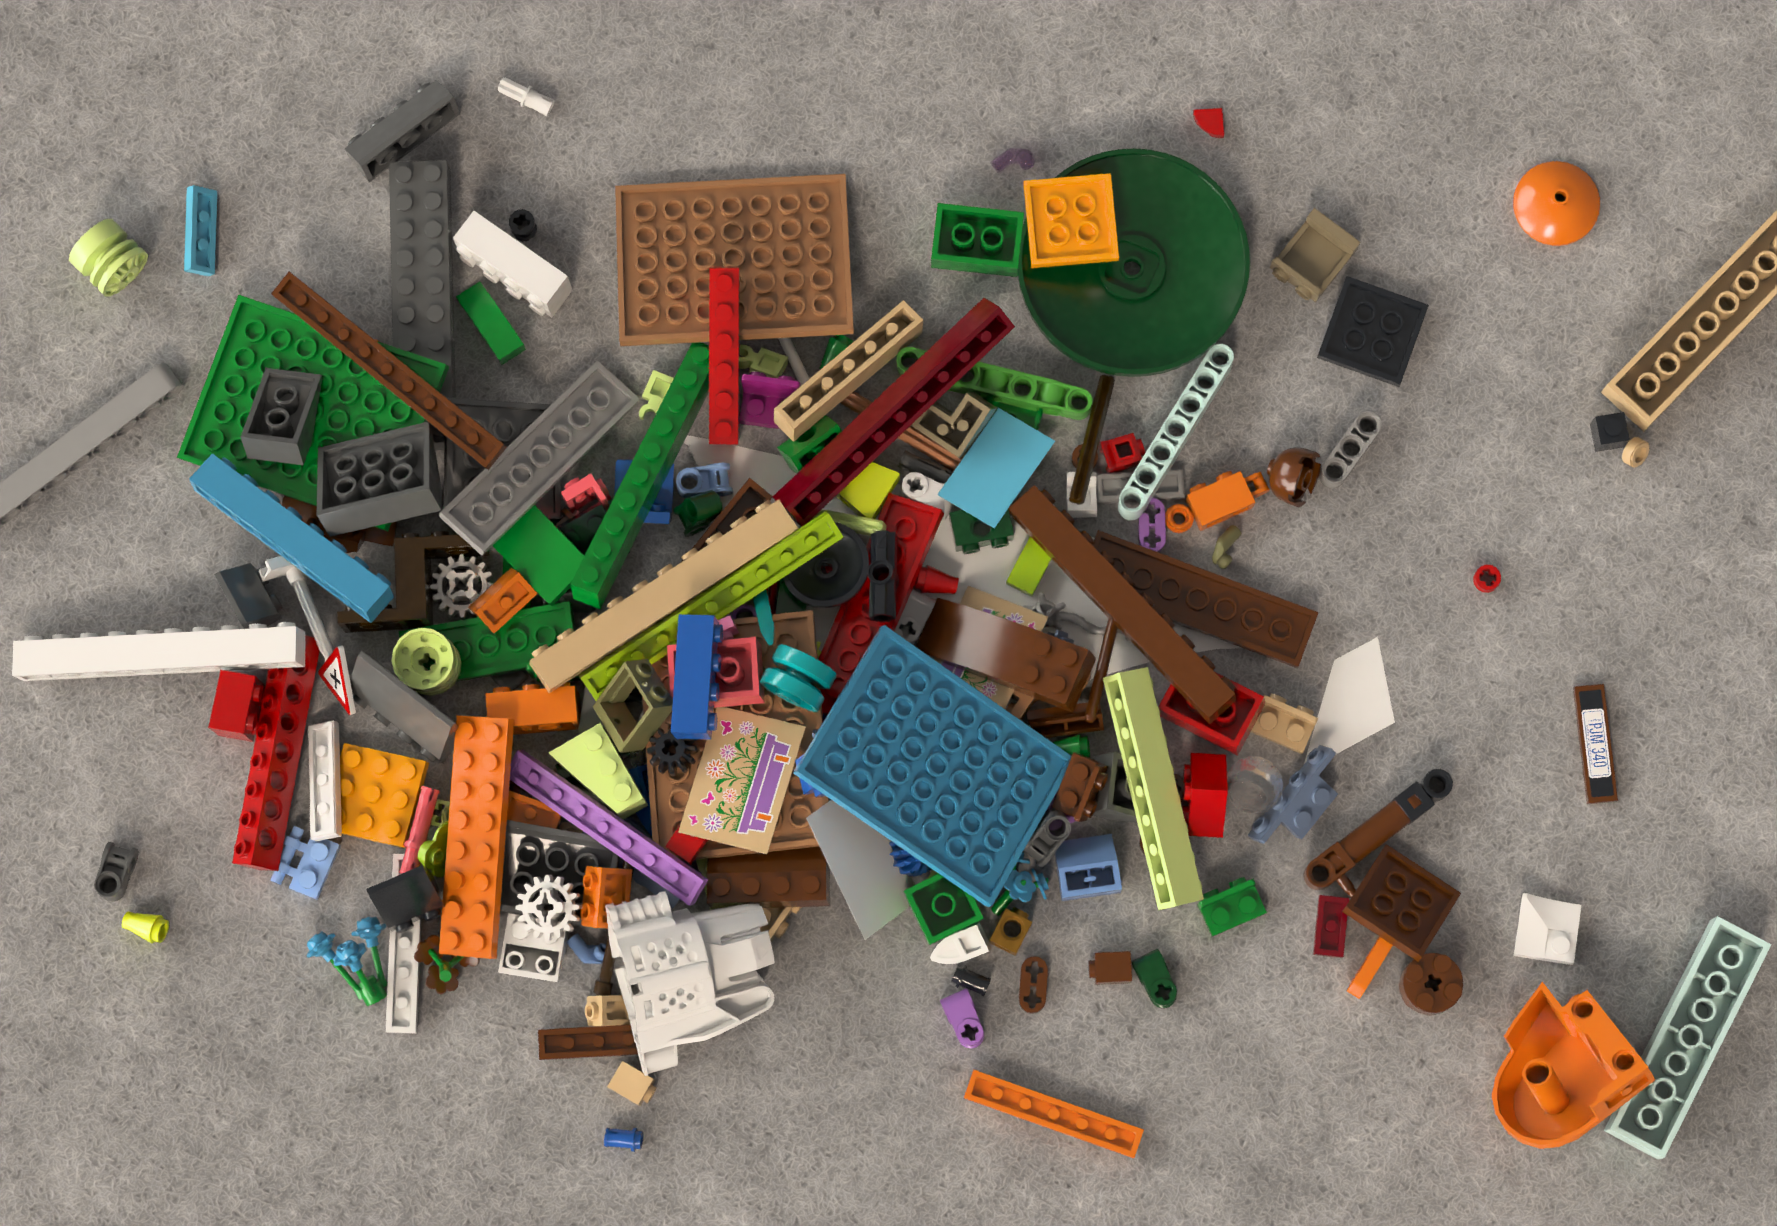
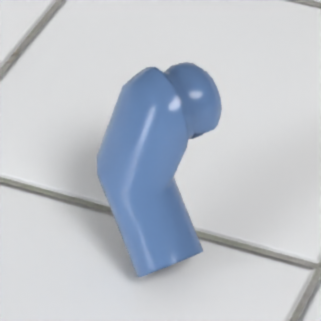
M578 933L567 941V944L583 963L601 964L603 962L606 944L587 945Z

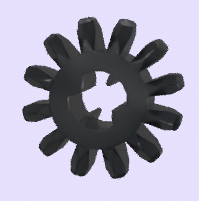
M671 724L668 727V733H665L662 728H658L657 731L660 737L651 736L649 739L655 745L647 748V753L653 756L649 761L652 766L659 765L658 771L661 774H664L669 769L670 775L676 776L677 768H680L683 773H687L688 770L684 764L686 762L695 764L696 762L691 754L698 752V747L692 745L696 739H676L671 733ZM672 745L675 746L677 752L675 755L670 754L669 747Z

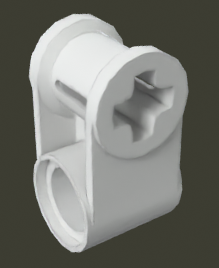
M911 472L903 478L900 496L942 509L944 516L941 521L946 520L953 506L952 503L937 495L944 486L943 483L936 482L918 472ZM913 485H916L918 489L914 493L909 491Z

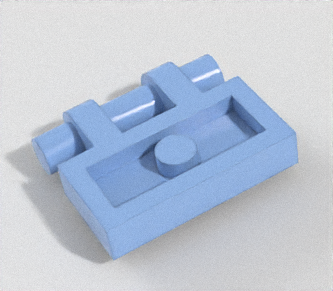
M293 826L290 835L285 837L283 843L285 847L281 854L279 870L274 871L270 881L281 885L286 874L293 877L289 889L318 900L341 845L328 839L314 841L311 840V837L308 844L303 843L300 840L304 830ZM296 850L303 852L297 869L289 866Z

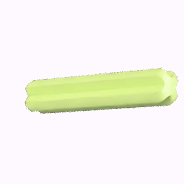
M824 509L811 519L813 520L827 511L834 522L846 525L858 534L871 536L876 531L886 530V524L882 520Z

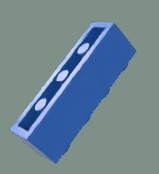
M679 614L671 719V733L676 739L712 740V731L717 730L718 718L717 713H713L714 701L719 700V684L715 683L716 672L721 670V654H717L718 643L723 641V625H719L714 615Z

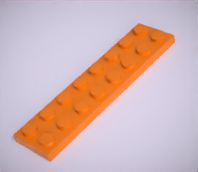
M456 715L458 729L455 731L443 889V903L445 907L442 908L439 954L497 959L514 719Z

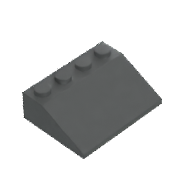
M429 422L318 448L317 517L329 537L442 511V488L432 427Z
M361 651L357 656L350 678L354 702L363 709L367 705L376 711L374 717L386 727L392 723L399 729L397 735L409 745L413 741L422 747L419 752L431 762L438 759L444 763L454 750L455 731L458 729L456 723Z
M507 820L500 911L523 915L521 910L515 909V906L523 904V900L517 897L518 894L527 893L524 887L526 883L535 885L534 877H541L544 882L545 875H552L554 881L558 876L564 877L563 885L572 883L574 886L570 892L580 894V897L575 900V904L582 905L584 894L583 877L586 866L618 868L619 856L588 834ZM558 890V896H559L564 902H566L565 897H564L563 894ZM540 891L535 894L532 902L540 896ZM553 904L544 905V910L550 911L554 909ZM575 910V915L580 917V921H571V924L581 925L580 910ZM563 913L558 918V921L561 922L564 919L566 913Z

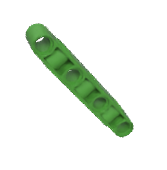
M905 347L900 350L896 360L898 373L902 375L908 369L902 365L904 359L914 358L917 361L927 350L915 347ZM977 362L968 371L974 375L971 381L963 382L959 379L948 390L965 395L969 392H975L984 399L991 394L993 395L992 401L1033 411H1039V408L1044 409V414L1062 416L1074 420H1082L1090 415L1093 400L1090 392L1084 388L983 362ZM1019 385H1026L1030 388V393L1020 396L1015 392V388ZM1080 398L1087 403V406L1079 410L1075 409L1071 402L1074 399Z

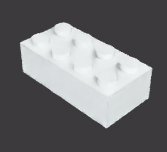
M476 211L471 213L453 237L457 246L456 251L461 254L459 258L472 268L475 264L484 270L482 274L495 284L498 281L503 283L507 287L505 290L514 298L520 300L523 297L530 303L529 307L540 316L546 313L552 318L573 291L566 274Z

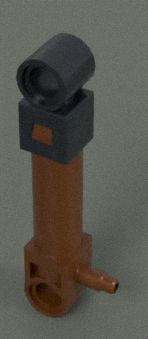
M1442 769L1429 771L1420 784L1417 781L1384 808L1313 859L1303 873L1306 885L1314 890H1323L1336 881L1351 898L1356 889L1346 873L1391 837L1430 810L1435 805L1434 802L1444 799L1453 787V780L1450 774ZM1437 778L1442 781L1443 791L1438 793L1432 791L1429 787L1430 779ZM1313 868H1323L1327 873V879L1323 882L1316 881L1312 876Z

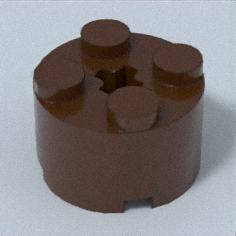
M1426 953L1419 962L1412 960L1404 968L1399 982L1400 994L1404 1003L1412 1010L1428 1016L1437 1015L1450 1009L1457 1003L1463 991V976L1457 964L1447 955ZM1428 977L1432 981H1437L1438 985L1434 987L1435 992H1433L1432 988L1425 987L1424 983L1428 981Z

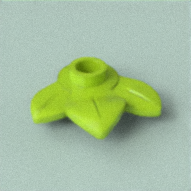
M448 821L438 827L433 840L425 841L418 851L419 862L425 868L430 869L436 877L445 876Z

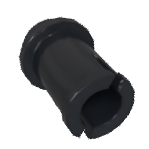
M964 965V967L957 966L951 982L955 983L957 988L960 985L984 996L991 978L970 971Z

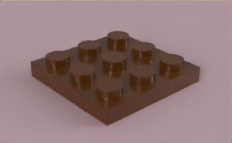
M1386 844L1342 912L1419 962L1461 893Z

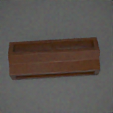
M1088 702L1076 704L1073 713L1059 707L1026 711L1028 726L1045 738L1104 730L1100 705L1096 720L1093 723L1085 720L1084 716Z

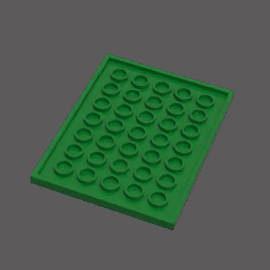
M238 295L177 458L201 466L211 454H214L220 460L225 457L237 468L236 472L242 476L244 474L251 476L258 483V487L317 507L318 448L428 421L295 313ZM378 342L437 391H441L449 370L448 365ZM265 368L322 375L312 443L304 465L247 458L241 434ZM391 523L374 527L389 531Z

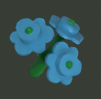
M1022 852L1017 862L1030 864V859L1024 858V852ZM1015 865L1004 884L1005 892L991 907V911L1000 916L1013 899L1019 898L1022 902L1030 901L1032 893L1035 892L1037 887H1039L1044 900H1046L1047 897L1044 891L1049 889L1047 885L1049 879L1044 878L1042 872L1036 874L1034 868H1032L1031 870L1036 880L1032 883L1031 874L1027 871L1019 873Z

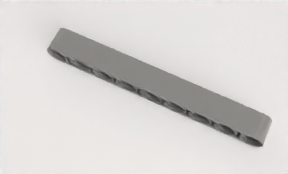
M161 363L151 369L0 483V528L179 394L183 389V384L166 363Z

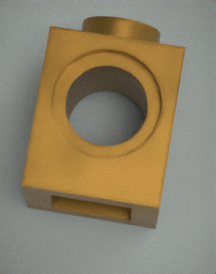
M1013 907L1012 911L1005 909L989 943L1016 956L1032 925V921L1028 920L1029 914ZM1009 922H1014L1019 925L1021 932L1017 937L1011 938L1005 935L1003 927Z

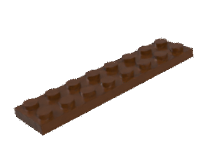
M1100 530L1097 531L1093 546L1099 553L1104 550L1115 562L1113 567L1120 574L1124 571L1135 583L1133 588L1139 594L1144 592L1152 599L1155 604L1152 608L1159 615L1165 613L1177 624L1298 669L1319 612Z

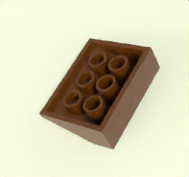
M820 846L772 851L767 854L754 853L708 858L707 904L711 909L757 903L762 908L830 906V867Z

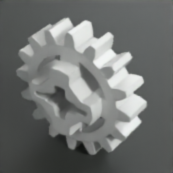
M460 554L458 562L449 557V565L446 567L440 563L438 566L442 572L440 574H432L437 584L430 585V589L438 592L432 598L434 602L442 601L439 609L443 612L449 608V616L452 618L457 612L460 613L462 619H466L467 612H471L476 617L477 615L468 607L493 584L488 582L493 575L491 572L483 573L487 567L486 564L482 562L477 566V559L474 556L470 558L469 562L466 561L463 554ZM458 569H468L465 573L455 572ZM481 578L482 589L479 595L476 592V584ZM447 579L449 581V590L445 595L444 583ZM459 582L466 584L468 590L465 592L459 590L457 584ZM459 601L471 602L467 605H456Z
M545 875L544 882L541 877H534L535 885L526 883L524 887L527 893L518 894L517 896L523 900L522 905L515 906V909L523 912L518 921H526L527 925L524 930L530 932L534 929L535 938H541L543 933L545 940H552L554 933L557 938H563V929L573 931L574 928L571 925V921H580V917L575 915V910L582 909V905L575 904V900L580 897V894L570 892L574 886L572 883L563 885L564 877L558 876L554 881L552 875ZM558 890L563 894L566 902L558 896ZM540 891V896L532 902L535 894ZM553 904L554 909L550 911L544 910V905ZM532 913L540 919V924L535 921ZM563 913H566L564 919L558 924V918Z

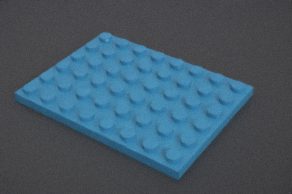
M883 625L879 628L793 774L973 898L990 907L995 902L1058 791L1072 756L890 628Z

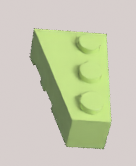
M601 723L549 752L551 757L621 819L624 820L648 806Z

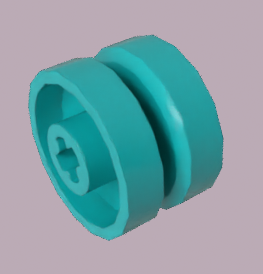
M779 644L772 656V660L780 669L774 667L766 668L759 681L760 684L791 704L808 711L818 712L825 698L817 688H831L837 676L836 672L821 661L798 649Z

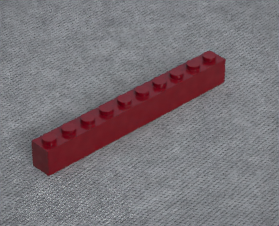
M983 298L772 498L775 501L779 499L792 520L801 527L807 524L1015 328L1013 323L998 305Z

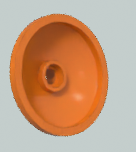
M1550 161L1531 168L1521 178L1514 192L1513 209L1520 227L1531 238L1543 244L1563 246L1582 239L1590 232L1599 216L1600 197L1595 183L1585 171L1567 162ZM1556 194H1561V195H1563L1565 201H1563V202L1557 201V200L1555 199V195H1556Z

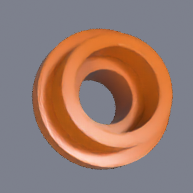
M1184 504L1172 505L1165 513V524L1174 533H1184L1193 524V512ZM1180 514L1184 517V522L1177 524L1173 517Z

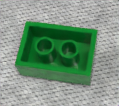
M938 203L931 268L1017 277L1024 212Z

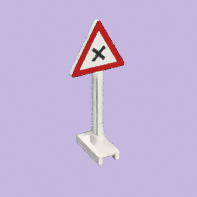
M282 556L267 559L265 561L267 567L259 570L262 581L287 575L290 585L296 591L318 648L325 658V663L319 669L318 674L349 715L355 714L344 647L341 645L336 647L334 651L332 650V644L307 586L306 575Z

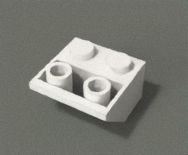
M508 913L498 973L558 982L566 954L569 931L563 929V938H557L555 933L552 940H545L544 933L541 938H535V930L526 932L524 928L527 922L518 921L521 915ZM533 917L540 924V919Z

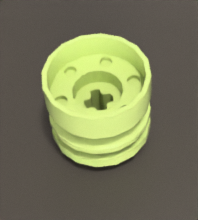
M105 219L90 228L74 245L69 255L71 264L84 276L91 275L90 282L95 287H98V290L105 297L112 296L123 290L139 275L148 259V254L141 247H138V244L133 239L126 240V232L113 219Z
M428 628L410 630L400 637L393 648L391 660L394 673L400 681L417 693L429 696L444 693L454 686L460 676L462 665L459 651L454 644L444 635ZM429 657L435 661V664L430 666V670L423 666V663L428 662Z

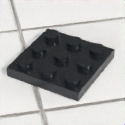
M1346 276L1317 358L1400 387L1429 305Z

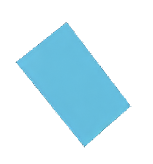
M998 408L937 495L995 528L1055 440Z

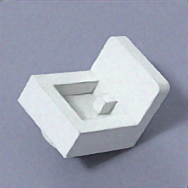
M1068 472L1066 483L1067 512L1072 518L1097 517L1096 472L1091 474L1085 502L1082 505L1069 501L1075 472Z

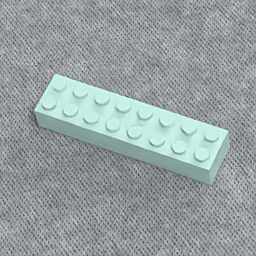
M1718 916L1709 921L1641 1056L1656 1080L1612 1113L1604 1129L1605 1132L1656 1159L1665 1158L1772 944Z

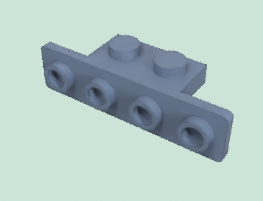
M1320 745L1309 753L1306 763L1290 777L1289 784L1285 789L1272 799L1270 807L1265 814L1253 823L1248 837L1264 844L1281 823L1296 838L1301 840L1338 795L1319 776L1336 755L1332 748Z

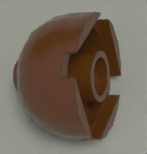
M1293 447L1281 452L1276 459L1273 458L1267 468L1272 493L1287 504L1298 508L1303 506L1306 501L1301 499L1307 488L1311 495L1319 477L1321 464L1316 462V458H1319L1320 454L1306 448Z

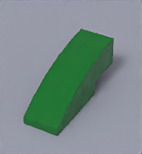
M480 281L456 296V299L501 365L526 350L523 342Z

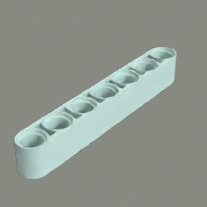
M1216 344L1209 349L1122 490L1118 502V511L1124 519L1136 520L1144 513L1230 373L1234 353L1228 345ZM1221 356L1226 359L1227 363L1218 365L1212 359ZM1201 380H1207L1211 382L1213 386L1211 388L1204 389L1199 386L1198 382ZM1194 404L1198 410L1190 413L1183 406ZM1177 427L1183 431V434L1181 436H1173L1168 430ZM1163 451L1169 457L1166 460H1158L1155 458L1154 453ZM1142 475H1149L1154 479V482L1143 484L1139 478ZM1128 499H1134L1139 503V506L1131 509L1124 502Z

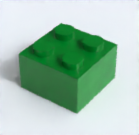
M936 874L903 891L928 945L984 919L975 899L940 874Z

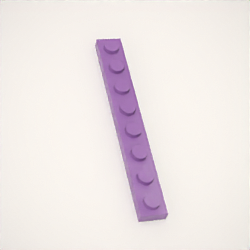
M523 749L516 751L511 760V781L689 906L695 904L708 881L706 877Z

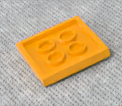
M1111 173L1027 180L1023 182L1031 268L1119 261Z
M344 743L340 755L342 834L406 849L404 842L409 839L421 793V786L424 785L429 762Z

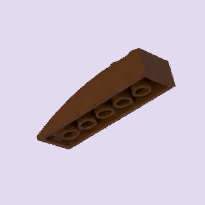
M938 597L916 644L918 649L932 659L1072 713L1096 661L1095 656L1086 648L1011 620Z

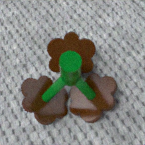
M431 935L417 945L418 950L414 954V959L416 962H423L425 965L431 964L433 960L436 962L437 966L432 965L428 969L429 976L426 978V986L430 989H436V992L442 995L446 991H455L458 988L459 982L456 978L459 975V971L453 968L458 962L462 967H467L468 965L474 967L479 964L480 958L451 955L453 959L450 962L442 960L441 958L444 954H439L440 939L437 935Z

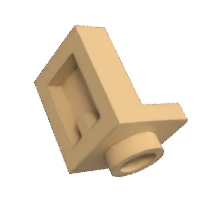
M622 995L587 997L585 1016L588 1026L631 1025Z

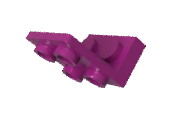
M750 372L749 375L742 374L743 398L739 424L780 429L774 423V408L801 386L800 382L796 381L794 377L785 375L778 378H770L761 372Z

